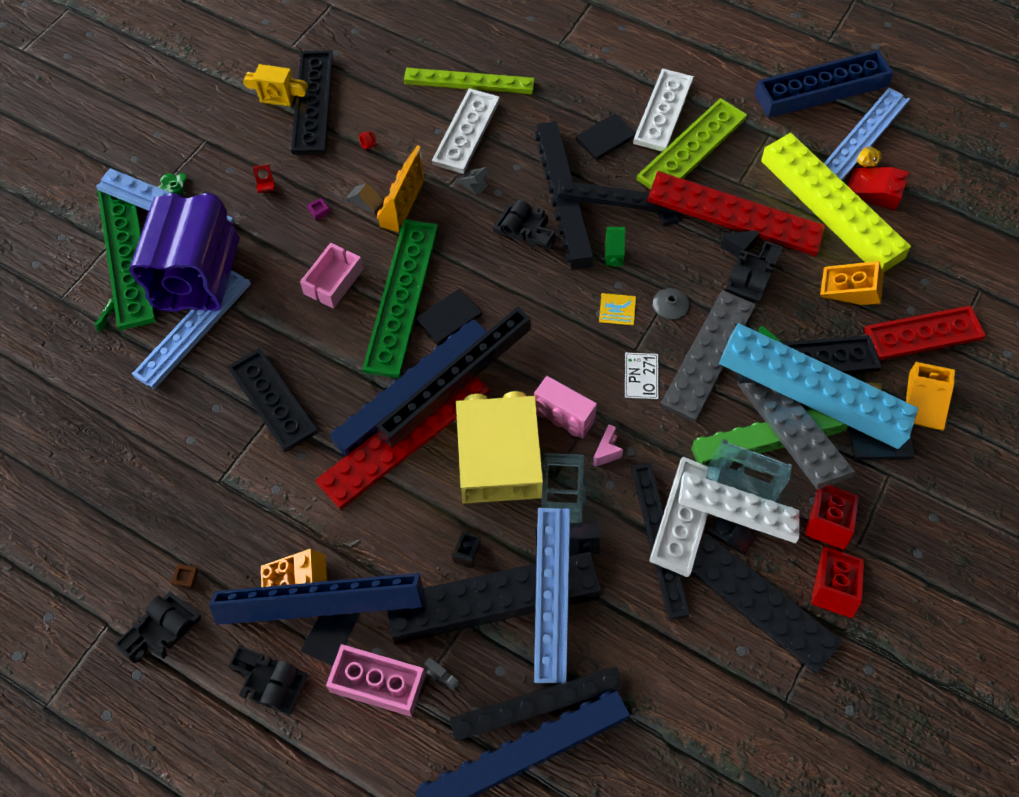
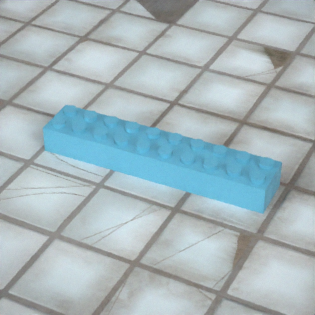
M740 323L735 327L719 361L720 365L896 449H899L910 438L918 411L917 407Z

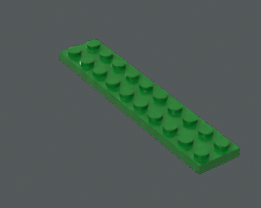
M97 190L117 327L121 331L156 322L154 308L146 299L144 288L135 281L129 271L141 236L137 206Z
M403 220L363 364V373L400 379L438 232V224Z

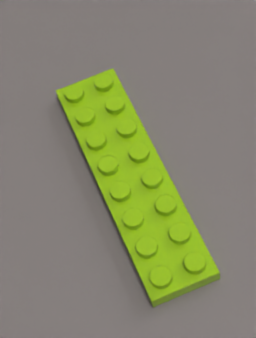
M720 98L637 175L636 180L651 189L657 171L684 179L746 120L747 114Z

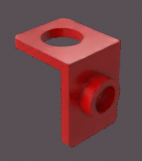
M270 165L253 167L257 193L274 191V180ZM264 169L268 172V176L260 178L258 172Z

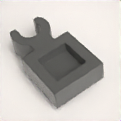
M428 658L424 663L425 674L433 681L438 679L453 691L457 688L459 680L447 673L443 667L431 658Z

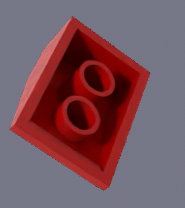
M894 167L853 168L848 187L864 202L895 211L901 200L909 172Z
M831 485L818 489L808 518L805 535L845 550L854 534L859 496Z
M823 546L814 582L811 604L853 618L862 602L864 559Z

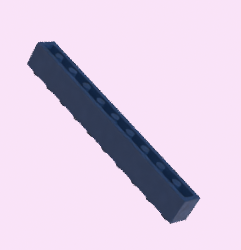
M474 319L469 323H465L457 333L451 334L447 341L442 345L436 346L431 354L424 356L413 368H409L400 379L394 380L385 391L379 392L374 400L366 403L356 414L351 415L343 425L336 427L330 434L333 445L346 457L378 432L376 425L487 333V331Z
M420 573L215 591L209 607L216 625H229L243 622L250 623L301 617L310 618L313 616H331L405 608L414 609L422 607L425 592Z
M608 691L599 696L600 700L594 703L591 701L585 702L580 706L579 710L572 712V710L567 711L560 716L561 719L555 722L549 720L540 726L541 729L535 732L529 730L520 735L521 739L515 742L512 740L506 741L500 745L501 749L495 752L492 750L484 752L480 755L481 759L474 762L468 760L460 765V769L454 772L448 770L439 775L440 779L434 782L428 780L418 786L419 789L415 793L417 797H475L627 721L630 714L618 691L614 693Z

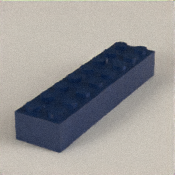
M874 50L758 80L754 95L767 118L888 87L893 71L880 51Z

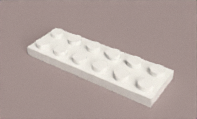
M662 68L634 137L633 144L662 152L668 147L694 76Z
M468 89L432 159V165L464 174L500 102L499 96Z
M682 457L649 561L689 577L708 513L679 504L682 476L684 472H688L717 482L719 471Z
M684 472L681 480L679 504L793 543L798 541L799 510L734 487L720 484L696 474Z

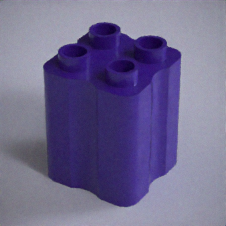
M170 193L166 196H156L153 198L129 271L135 281L144 288L146 299L156 310L180 311L192 309L212 312L220 310L240 237L235 227L228 221V212L218 196L211 193H203L191 198H183L178 194Z

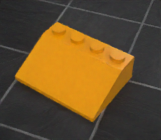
M418 145L408 157L402 169L398 171L396 181L392 183L390 193L385 197L383 207L377 213V219L381 228L400 232L403 220H406L424 182L421 148Z

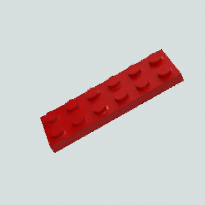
M971 305L868 325L864 329L866 335L871 337L879 361L980 341L986 337Z

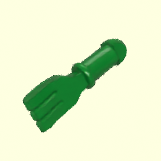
M113 298L109 299L108 304L94 324L98 332L105 328L107 317L111 315L114 308Z

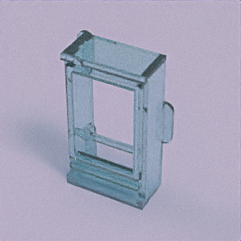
M723 439L708 464L706 479L775 502L791 478L792 464L789 463L787 465L740 446L730 444L728 440ZM733 461L743 464L738 471L729 469ZM745 467L775 477L771 483H767L743 473Z
M544 453V461L541 462L543 480L542 506L539 508L570 509V522L582 523V506L586 504V487L583 486L584 455ZM549 465L579 466L578 490L548 489ZM547 493L578 494L577 503L547 502Z

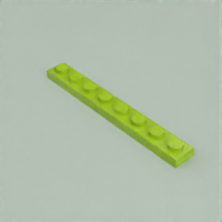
M406 68L404 84L533 94L534 78Z

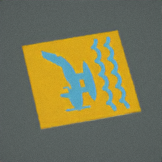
M602 293L599 322L634 325L636 296Z

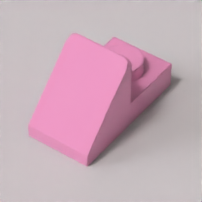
M608 425L594 455L593 466L597 467L622 458L623 449L614 446L617 435H615L616 427Z

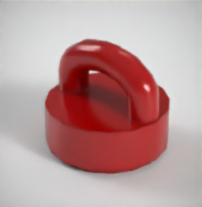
M372 131L359 135V141L363 149L366 150L376 145V136Z

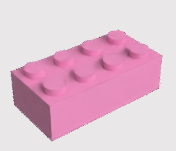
M341 644L326 687L330 693L412 717L426 674L424 668Z

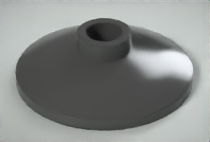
M666 288L654 296L653 309L664 319L676 320L682 318L688 312L689 300L680 290Z

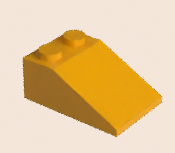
M880 262L824 267L820 296L859 305L881 304L884 274Z

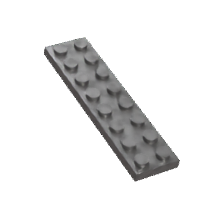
M721 291L667 390L660 407L695 423L724 366L719 364V361L732 332L738 323L744 326L747 324L756 304L726 291Z
M738 381L739 388L817 490L854 477L855 471L798 401L758 382L739 384Z

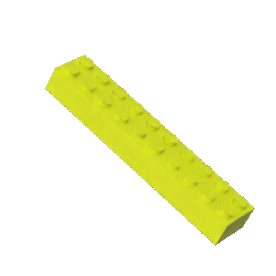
M792 133L765 147L761 162L865 263L879 261L884 273L906 258L911 246Z

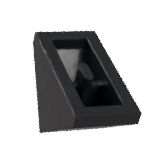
M756 230L725 233L722 235L720 246L736 257H739L741 250L749 252L756 244L759 232Z

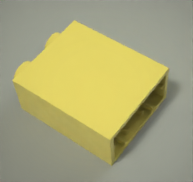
M513 391L506 393L503 398L487 399L485 395L472 394L465 397L464 401H456L462 503L542 498L543 480L535 396H526L523 392Z

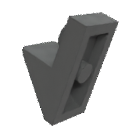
M486 167L469 170L458 182L475 195H478L488 187L485 176L489 174V171Z

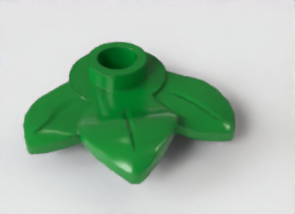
M171 173L164 174L160 179L162 184L158 188L181 195L184 192L183 183L187 180V176L184 173L176 176Z

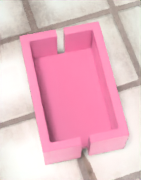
M330 243L300 281L303 294L315 300L319 299L321 303L334 309L363 271L361 257L350 251L345 253L343 248Z
M548 376L545 377L534 392L536 414L541 418H547L552 421L557 427H563L575 437L578 436L583 439L595 422L597 403Z

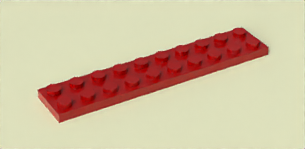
M660 171L656 173L647 202L739 232L758 230L757 238L813 256L818 254L825 227L823 224Z
M476 376L393 448L385 443L377 432L315 480L316 484L339 510L343 509L457 419L456 401H464L465 397L472 394L487 396L490 393V389Z

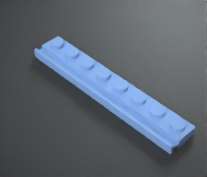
M888 88L824 164L843 181L857 165L856 160L861 151L867 146H873L905 108L910 98L906 99L901 93Z
M111 168L102 177L101 182L96 185L97 190L148 211L154 197L170 194L168 191ZM227 216L228 221L233 224V218Z
M231 270L220 310L213 312L191 310L132 373L134 378L155 390L251 285L250 281Z
M538 508L535 683L566 682L570 509Z

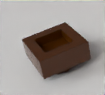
M177 564L171 585L193 589L199 569L194 566Z

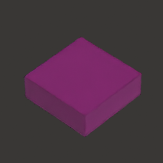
M322 198L306 205L315 220L331 213L330 208Z

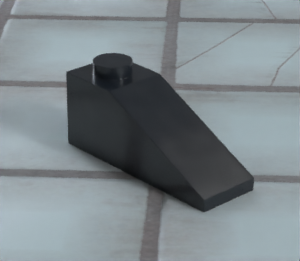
M596 522L569 525L570 554L600 553V538ZM535 528L536 547H537V528Z

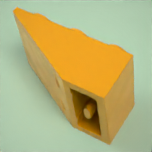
M915 362L909 372L906 402L918 408L914 421L915 425L944 430L954 387L955 370Z
M312 549L261 566V587L327 581L326 556Z

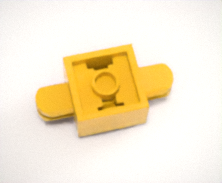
M259 64L256 72H247L243 80L245 87L257 91L260 102L291 107L295 96L304 97L308 89V84L304 80L293 79L289 68Z

